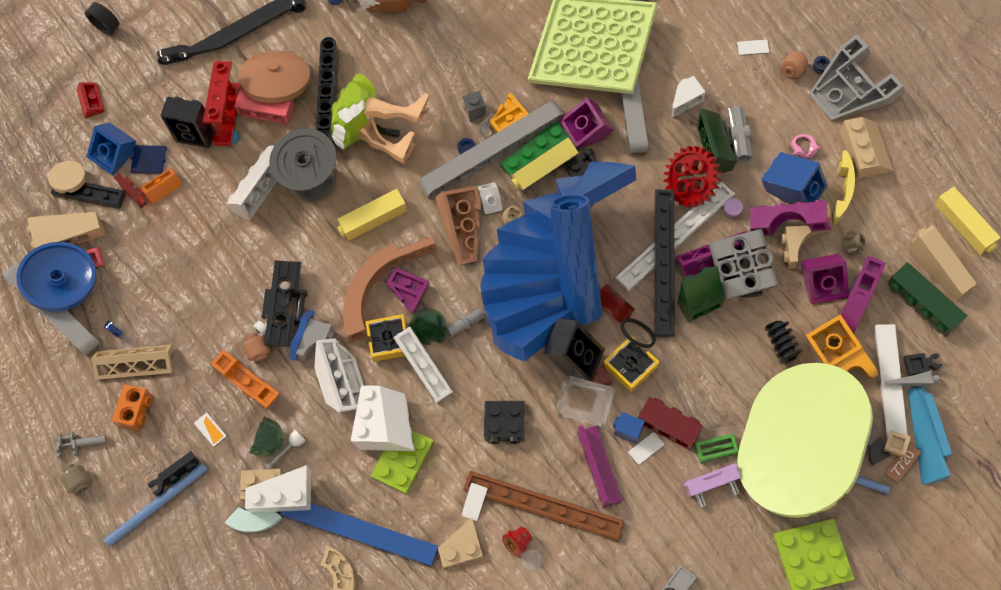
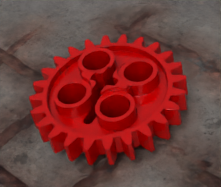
M687 146L686 149L680 148V153L674 152L675 159L669 158L671 165H665L669 169L668 172L663 173L668 176L667 179L663 180V182H668L665 189L674 190V201H679L678 205L698 207V204L705 205V201L710 202V196H716L713 190L719 189L716 182H721L722 180L717 178V175L722 174V172L717 171L720 164H714L717 158L711 157L712 152H706L705 148H699L698 146ZM701 162V168L699 170L698 165ZM694 174H707L704 177H692L690 179L678 180L679 177L694 176ZM701 181L703 182L702 188H700Z

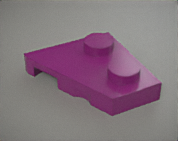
M395 267L387 281V286L407 310L414 315L430 283L428 280Z

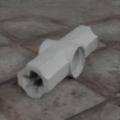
M733 106L728 109L729 136L733 143L737 161L746 162L752 158L750 127L746 123L744 107Z

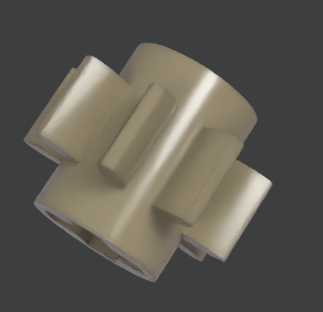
M855 230L847 232L844 239H842L844 251L852 253L853 256L860 254L861 250H864V247H866L864 235L856 233Z

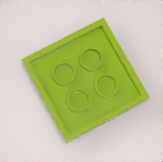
M834 519L773 534L790 590H817L854 580Z

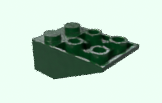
M717 265L712 268L706 267L695 276L689 275L682 280L677 304L688 323L723 307L724 295Z

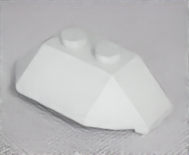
M335 338L317 340L314 368L325 403L338 412L357 410L361 386H364L355 357L346 348L338 344L339 342Z

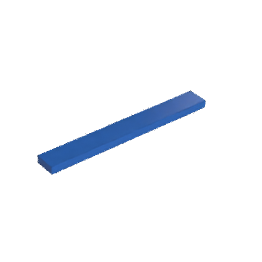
M312 503L311 510L281 511L280 513L283 517L431 567L439 547Z

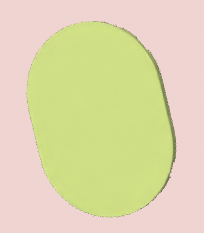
M807 363L782 371L761 389L751 408L738 451V472L741 482L748 494L761 507L780 516L808 517L811 514L830 509L845 494L849 493L861 469L873 420L870 400L859 381L839 367L825 363Z

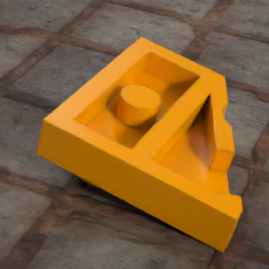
M509 93L507 101L504 105H500L497 113L492 116L489 122L491 127L498 133L529 113L513 94Z

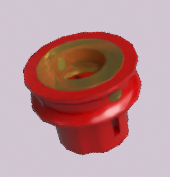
M520 526L515 531L509 530L507 534H504L502 541L511 554L519 557L523 552H526V545L532 541V536L526 528Z

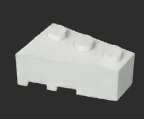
M306 465L246 488L245 509L250 513L311 510V469Z

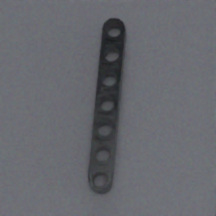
M325 37L320 43L316 130L324 133L335 146L331 131V109L334 102H337L339 50L334 38Z

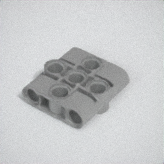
M762 229L708 244L714 265H717L725 300L779 285L772 264L773 256L768 251ZM734 242H739L742 245V250L735 249ZM759 255L765 257V259H766V263H765V264H762V263L759 262V260H758V256H759ZM740 260L747 263V269H743L740 266ZM722 265L729 268V274H724L721 271ZM746 279L752 280V288L746 286Z

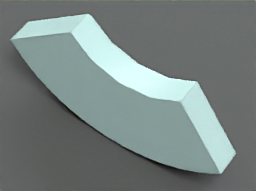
M238 507L225 523L231 528L244 533L262 532L275 526L283 518L276 512L250 513Z

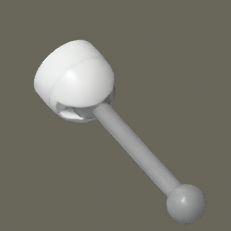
M294 430L289 436V444L271 463L266 464V469H273V465L292 446H301L306 439Z

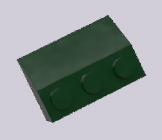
M700 109L697 130L703 148L706 149V152H712L711 157L717 158L714 164H720L717 171L722 173L733 171L735 163H737L736 153L731 150L732 142L730 136L726 134L727 127L725 121H722L718 113Z

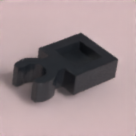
M925 353L904 356L903 360L907 375L912 376L929 371V368L939 370L942 364H935L933 359H938L940 355L934 353L929 358L925 357Z

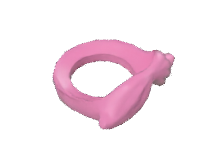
M805 134L797 135L791 142L794 150L793 155L804 159L813 157L817 150L821 148L816 144L812 136ZM806 138L810 140L811 144L808 154H805L801 147L796 144L798 139Z

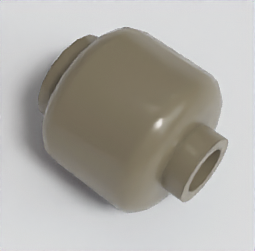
M71 464L63 469L64 473L60 476V481L68 493L78 495L89 488L91 479L82 465L74 466V464Z

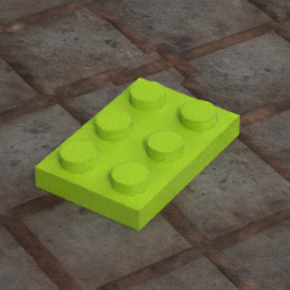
M413 430L411 436L415 451L384 450L371 474L372 479L406 495L434 443V440Z

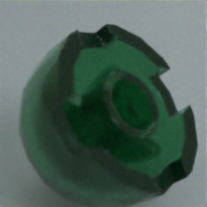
M423 308L418 310L410 319L409 327H411L421 344L430 345V342L438 341V343H441L445 340L447 322L441 312L432 308Z
M263 416L249 453L259 457H269L274 454L276 449L281 450L285 440L281 438V426L276 421Z

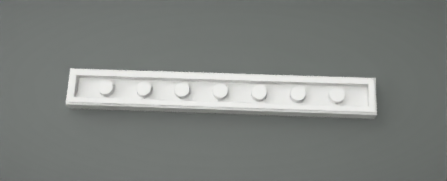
M723 182L717 185L719 189L713 190L716 196H710V202L705 201V205L698 204V207H693L674 224V251L715 215L728 199L735 196V193ZM654 243L615 277V280L628 293L655 269Z

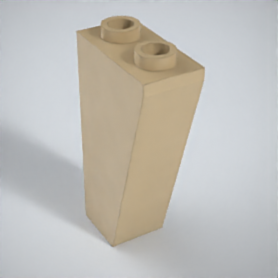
M96 212L27 218L29 224L27 231L33 240L31 241L32 249L51 242H66L79 245L106 235L102 220Z
M933 224L927 229L925 227L920 229L916 233L917 237L911 242L912 246L909 252L958 302L970 293L977 283Z

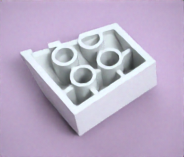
M361 386L351 442L359 450L415 451L411 436L412 429L409 424L406 395L382 386Z

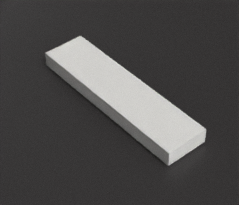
M411 327L393 337L436 403L453 392Z

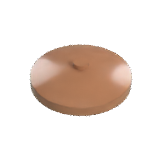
M269 51L248 59L241 66L238 79L242 92L249 98L263 103H282L300 96L308 88L311 75L307 62L300 56L285 51Z

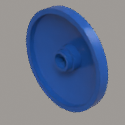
M51 242L36 247L23 258L18 267L16 279L21 295L30 305L44 311L59 312L74 308L89 297L95 287L96 269L90 255L79 246L66 242Z

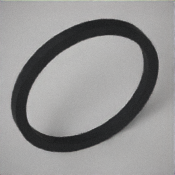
M626 318L621 322V331L629 341L642 348L653 347L656 337L647 325L633 318ZM633 322L643 327L650 334L652 343L643 344L633 339L626 332L624 323Z

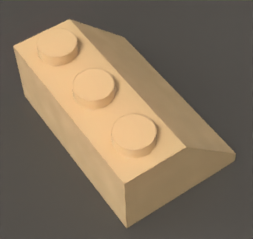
M864 117L844 120L840 133L846 151H848L853 162L855 178L861 179L893 172L877 122Z

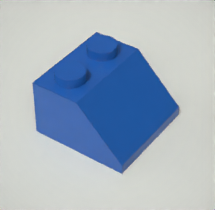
M111 123L94 126L86 157L111 175H114L132 156L136 140Z

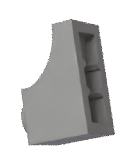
M309 319L296 352L299 360L308 361L309 357L316 351L317 340L335 338L332 325Z

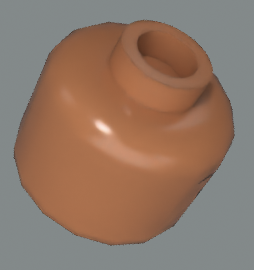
M798 51L790 52L781 63L783 73L790 78L800 77L808 68L807 57Z
M257 333L246 337L247 341L243 343V349L249 361L258 363L269 358L268 355L271 353V348L264 345V335L258 336Z

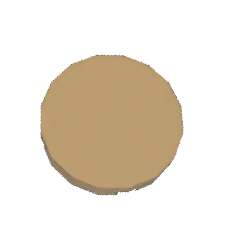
M64 161L58 163L50 170L48 180L54 191L72 193L83 186L86 180V173L80 163Z

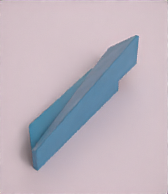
M925 386L910 388L908 390L916 449L921 451L918 456L921 482L923 485L945 481L951 476L945 460L952 455L934 397L931 393H926Z

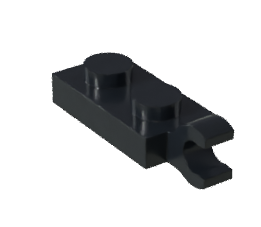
M190 451L158 474V478L150 481L147 485L149 488L158 485V489L153 494L156 497L160 496L164 491L165 485L168 486L178 482L183 474L191 472L200 461Z

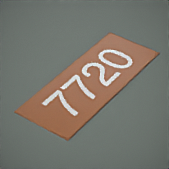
M908 444L905 457L897 456L885 472V475L899 483L921 451Z

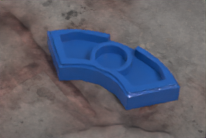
M308 310L300 319L296 335L291 341L289 357L292 360L298 359L296 352L309 319L314 320L315 311Z

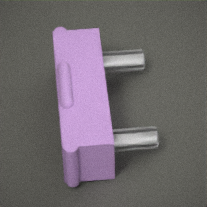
M734 463L686 481L683 487L686 488L689 497L696 496L700 508L707 506L702 493L729 483L733 495L736 496L740 494L735 480L741 478L737 469L738 464Z

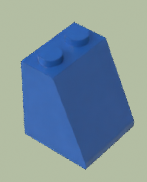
M780 152L772 161V165L764 173L761 180L766 192L788 204H795L796 202L809 203L819 200L827 187L819 162Z

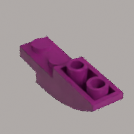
M869 255L840 314L853 334L886 265L885 262Z

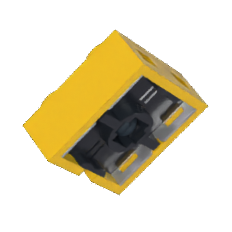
M404 314L365 321L368 338L372 341L369 342L373 362L405 356L393 338L407 329Z
M627 339L603 361V367L632 393L659 367L660 362L649 351L644 352L642 347L635 345Z

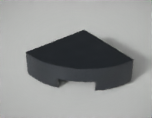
M880 438L870 448L869 460L872 466L891 455L889 452L884 451L885 445Z

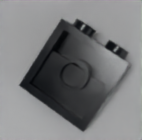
M485 401V442L499 444L500 441H508L510 444H519L520 441H525L524 401Z

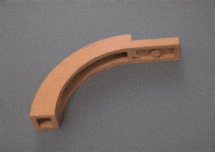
M433 237L423 238L412 245H404L398 250L395 244L385 247L370 257L356 272L347 289L343 307L344 327L350 343L368 336L364 323V308L369 292L374 284L392 268L437 251Z

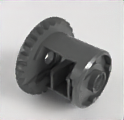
M298 129L287 133L274 145L270 154L269 166L273 177L282 187L293 190L302 199L314 201L327 196L333 190L336 183V173L334 170L337 159L336 150L332 141L324 133L314 129Z

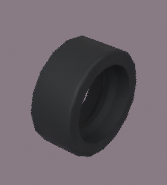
M93 2L85 11V16L89 22L107 35H111L120 25L116 16L105 6L97 2Z

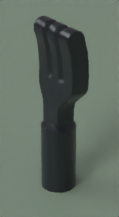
M376 124L380 134L394 137L400 136V130L382 128Z

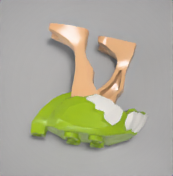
M356 74L352 82H349L346 88L341 90L339 100L334 102L332 106V139L338 147L344 150L351 144L364 140L372 148L382 150L396 161L405 164L415 147V144L412 143L415 133L410 131L399 143L392 144L380 135L374 118L389 119L401 117L419 124L429 111L430 106L427 105L430 95L425 93L408 107L392 105L377 98L374 86L365 75Z

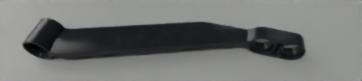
M274 0L192 46L177 45L158 50L156 53L157 61L159 64L168 65L188 60L194 55L219 50L288 11L294 13L303 12L306 9L305 0Z

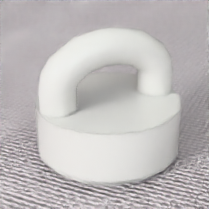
M257 321L253 328L259 335L265 336L267 323L263 324L261 321Z

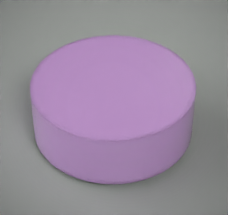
M736 198L728 199L724 204V213L730 218H736L741 215L743 211L742 202Z

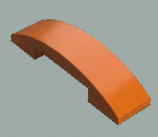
M222 350L210 363L225 378L266 409L280 395L279 392L266 382L264 383L225 350Z

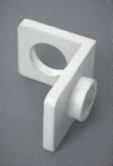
M495 182L477 187L485 214L503 210L498 186Z

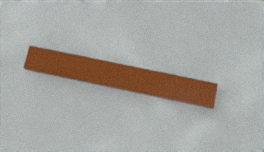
M473 471L469 472L463 489L465 492H469L471 483L487 488L486 499L615 541L619 540L624 520Z

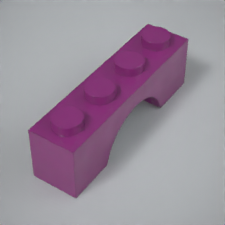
M823 200L809 203L796 202L795 204L760 205L757 208H750V230L762 229L764 236L774 235L777 227L788 220H801L805 222L811 232L831 230V208L828 202Z

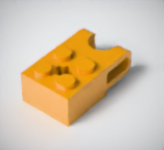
M841 315L806 335V340L822 363L839 367L847 372L853 369H860L869 378H874L878 375L876 367ZM831 340H833L834 342H837V341H838V342H839V343H838V346H837V347H834V346L831 347V346H830V345H831V342H830V341H831Z

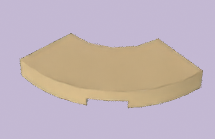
M327 546L320 566L331 573L334 581L333 590H355V575L349 561L339 551Z

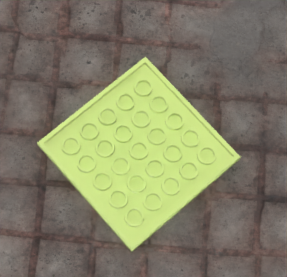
M553 0L529 73L528 82L633 94L658 7L657 3L633 0Z

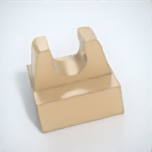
M890 430L884 451L905 457L911 437Z

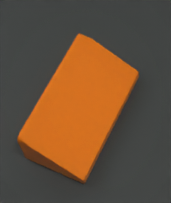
M169 168L142 186L141 190L150 202L155 204L180 187L182 182L172 168Z

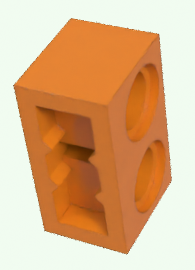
M124 384L111 421L118 427L140 431L141 425H144L146 420L145 413L147 407L152 402V394L146 388ZM136 396H140L138 401L133 402ZM134 414L131 420H127L129 415Z

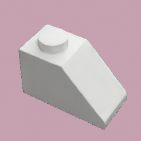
M694 76L679 82L672 106L671 115L673 118L704 101L705 90Z

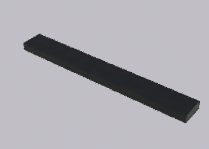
M655 189V336L674 337V190Z

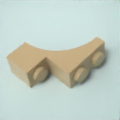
M803 221L802 226H787L784 234H781V244L785 245L783 262L787 263V269L796 268L798 251L803 243L815 235L827 233L830 230L811 232L809 226Z

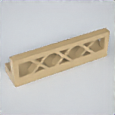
M172 345L96 351L91 358L95 380L172 373L173 368L170 356L173 353ZM165 359L167 368H159L154 363L157 360ZM138 361H143L149 367L146 370H141L135 365ZM119 363H125L130 368L128 371L122 372L116 366ZM98 365H106L111 370L109 373L100 374Z

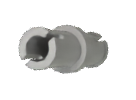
M478 308L466 316H461L453 324L446 326V330L452 338L465 329H471L472 325L485 319L484 314Z

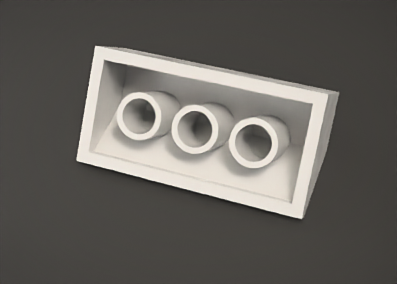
M268 146L265 151L261 152L255 165L251 166L245 179L241 180L236 192L228 199L227 205L231 212L248 221L251 220L277 183L269 166L270 154L274 146Z

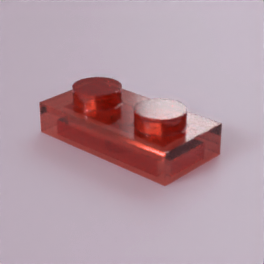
M118 173L114 177L118 185L140 208H143L146 205L143 199L145 195L139 188L134 189L132 187L134 184L127 176L124 178Z
M608 284L604 285L600 290L602 307L620 324L635 311Z

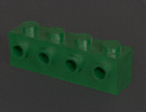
M908 262L891 276L888 282L890 289L894 293L899 294L908 306L917 310L922 319L929 321L935 330L945 337L949 336L968 316Z

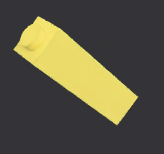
M568 137L511 175L513 178L511 182L516 189L519 188L522 191L578 154V151Z
M955 187L939 196L935 206L980 256L986 251L991 253L998 247L997 242L1001 237Z
M395 189L338 218L339 226H337V229L342 237L345 235L347 240L350 241L407 212L406 204L398 189Z

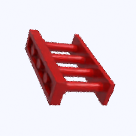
M214 61L203 123H214L215 130L212 141L214 146H232L237 119V111L234 105L241 88L239 83H231L230 81L232 61Z

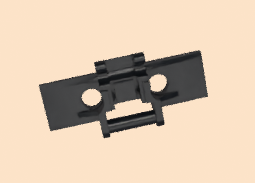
M275 260L271 289H265L261 316L262 319H267L264 341L266 346L291 347L294 325L300 324L304 311L305 297H307L308 293L306 290L299 289L301 262ZM286 281L291 284L288 289L280 288L282 282ZM292 297H297L295 316L288 313L289 301L291 302ZM275 320L286 322L282 325H279L275 322Z

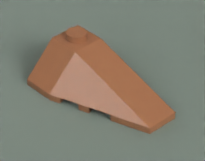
M477 186L441 192L435 198L458 265L477 262L478 227H480L479 211L481 210Z

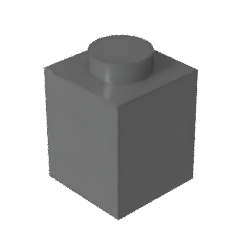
M480 91L462 96L464 109L470 122L487 116L486 106Z

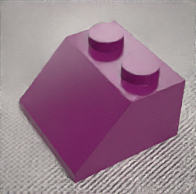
M588 97L559 120L576 148L600 142L614 131L598 104Z
M839 253L801 261L803 281L811 304L849 297L847 262Z

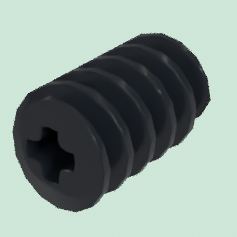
M775 321L764 328L768 331L767 336L771 338L770 342L774 345V351L778 352L776 356L778 359H781L780 364L792 362L802 352L801 349L795 350L799 345L798 342L792 343L796 336L788 335L793 331L792 328H785L790 324L789 321Z

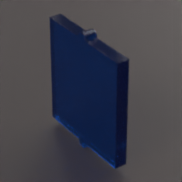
M135 145L134 154L131 157L132 165L130 172L162 174L164 162H166L167 147Z

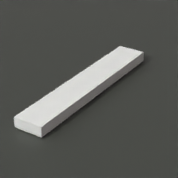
M895 324L874 326L886 441L890 430L907 435L902 385L885 384L887 380L901 378Z

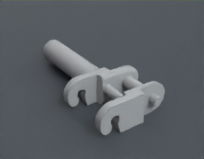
M73 431L71 435L65 436L59 433L57 437L58 442H56L57 458H62V449L65 446H72L73 450H75L73 455L78 456V447L107 443V437L102 435L75 440L77 435ZM71 439V443L63 444V440Z

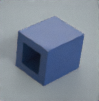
M622 412L621 416H616L612 426V428H615L614 435L637 444L645 421Z

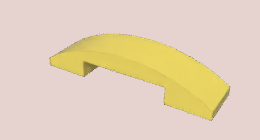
M846 150L842 152L838 175L845 176L843 201L837 200L832 219V225L834 226L844 216L855 186L854 166Z

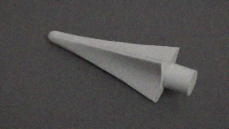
M930 370L917 375L887 380L885 384L925 386L929 388L931 384L939 382V376L931 375Z

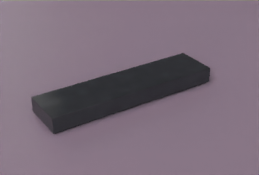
M84 183L80 189L72 193H59L54 191L53 188L51 190L53 196L117 209L121 208L126 195L124 190Z

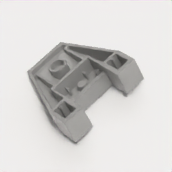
M858 34L841 46L809 93L831 121L890 105L905 93L904 86L892 73L875 85L857 65L870 55L869 47Z

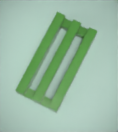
M734 433L694 443L699 463L736 455L739 451ZM731 440V443L701 450L700 448L702 446ZM731 447L734 448V449H732V450H728V451H724V452H720V453H716V454H712V455H708V456H703V454H707V453H711V452H715V451H719V450H723V449H727V448H731Z

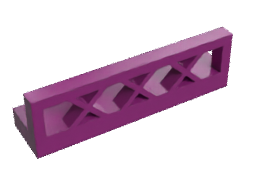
M744 231V232L735 234V235H733V236L740 235V234H744V233H747V232ZM734 242L735 249L742 250V245L739 242ZM709 245L675 256L676 262L682 268L684 278L689 275L695 276L706 267L712 268L715 266Z
M583 425L577 427V434L602 508L622 503L597 426L584 429Z

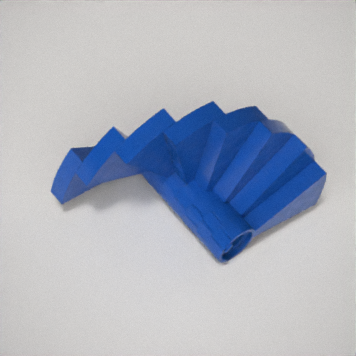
M590 162L583 176L556 179L557 193L524 201L525 216L517 218L497 229L499 244L493 247L482 260L484 275L481 279L480 288L485 317L492 330L493 342L501 351L516 359L526 361L548 343L558 318L578 321L581 325L595 322L601 318L603 312L590 209L595 203L636 181L635 166L615 162Z

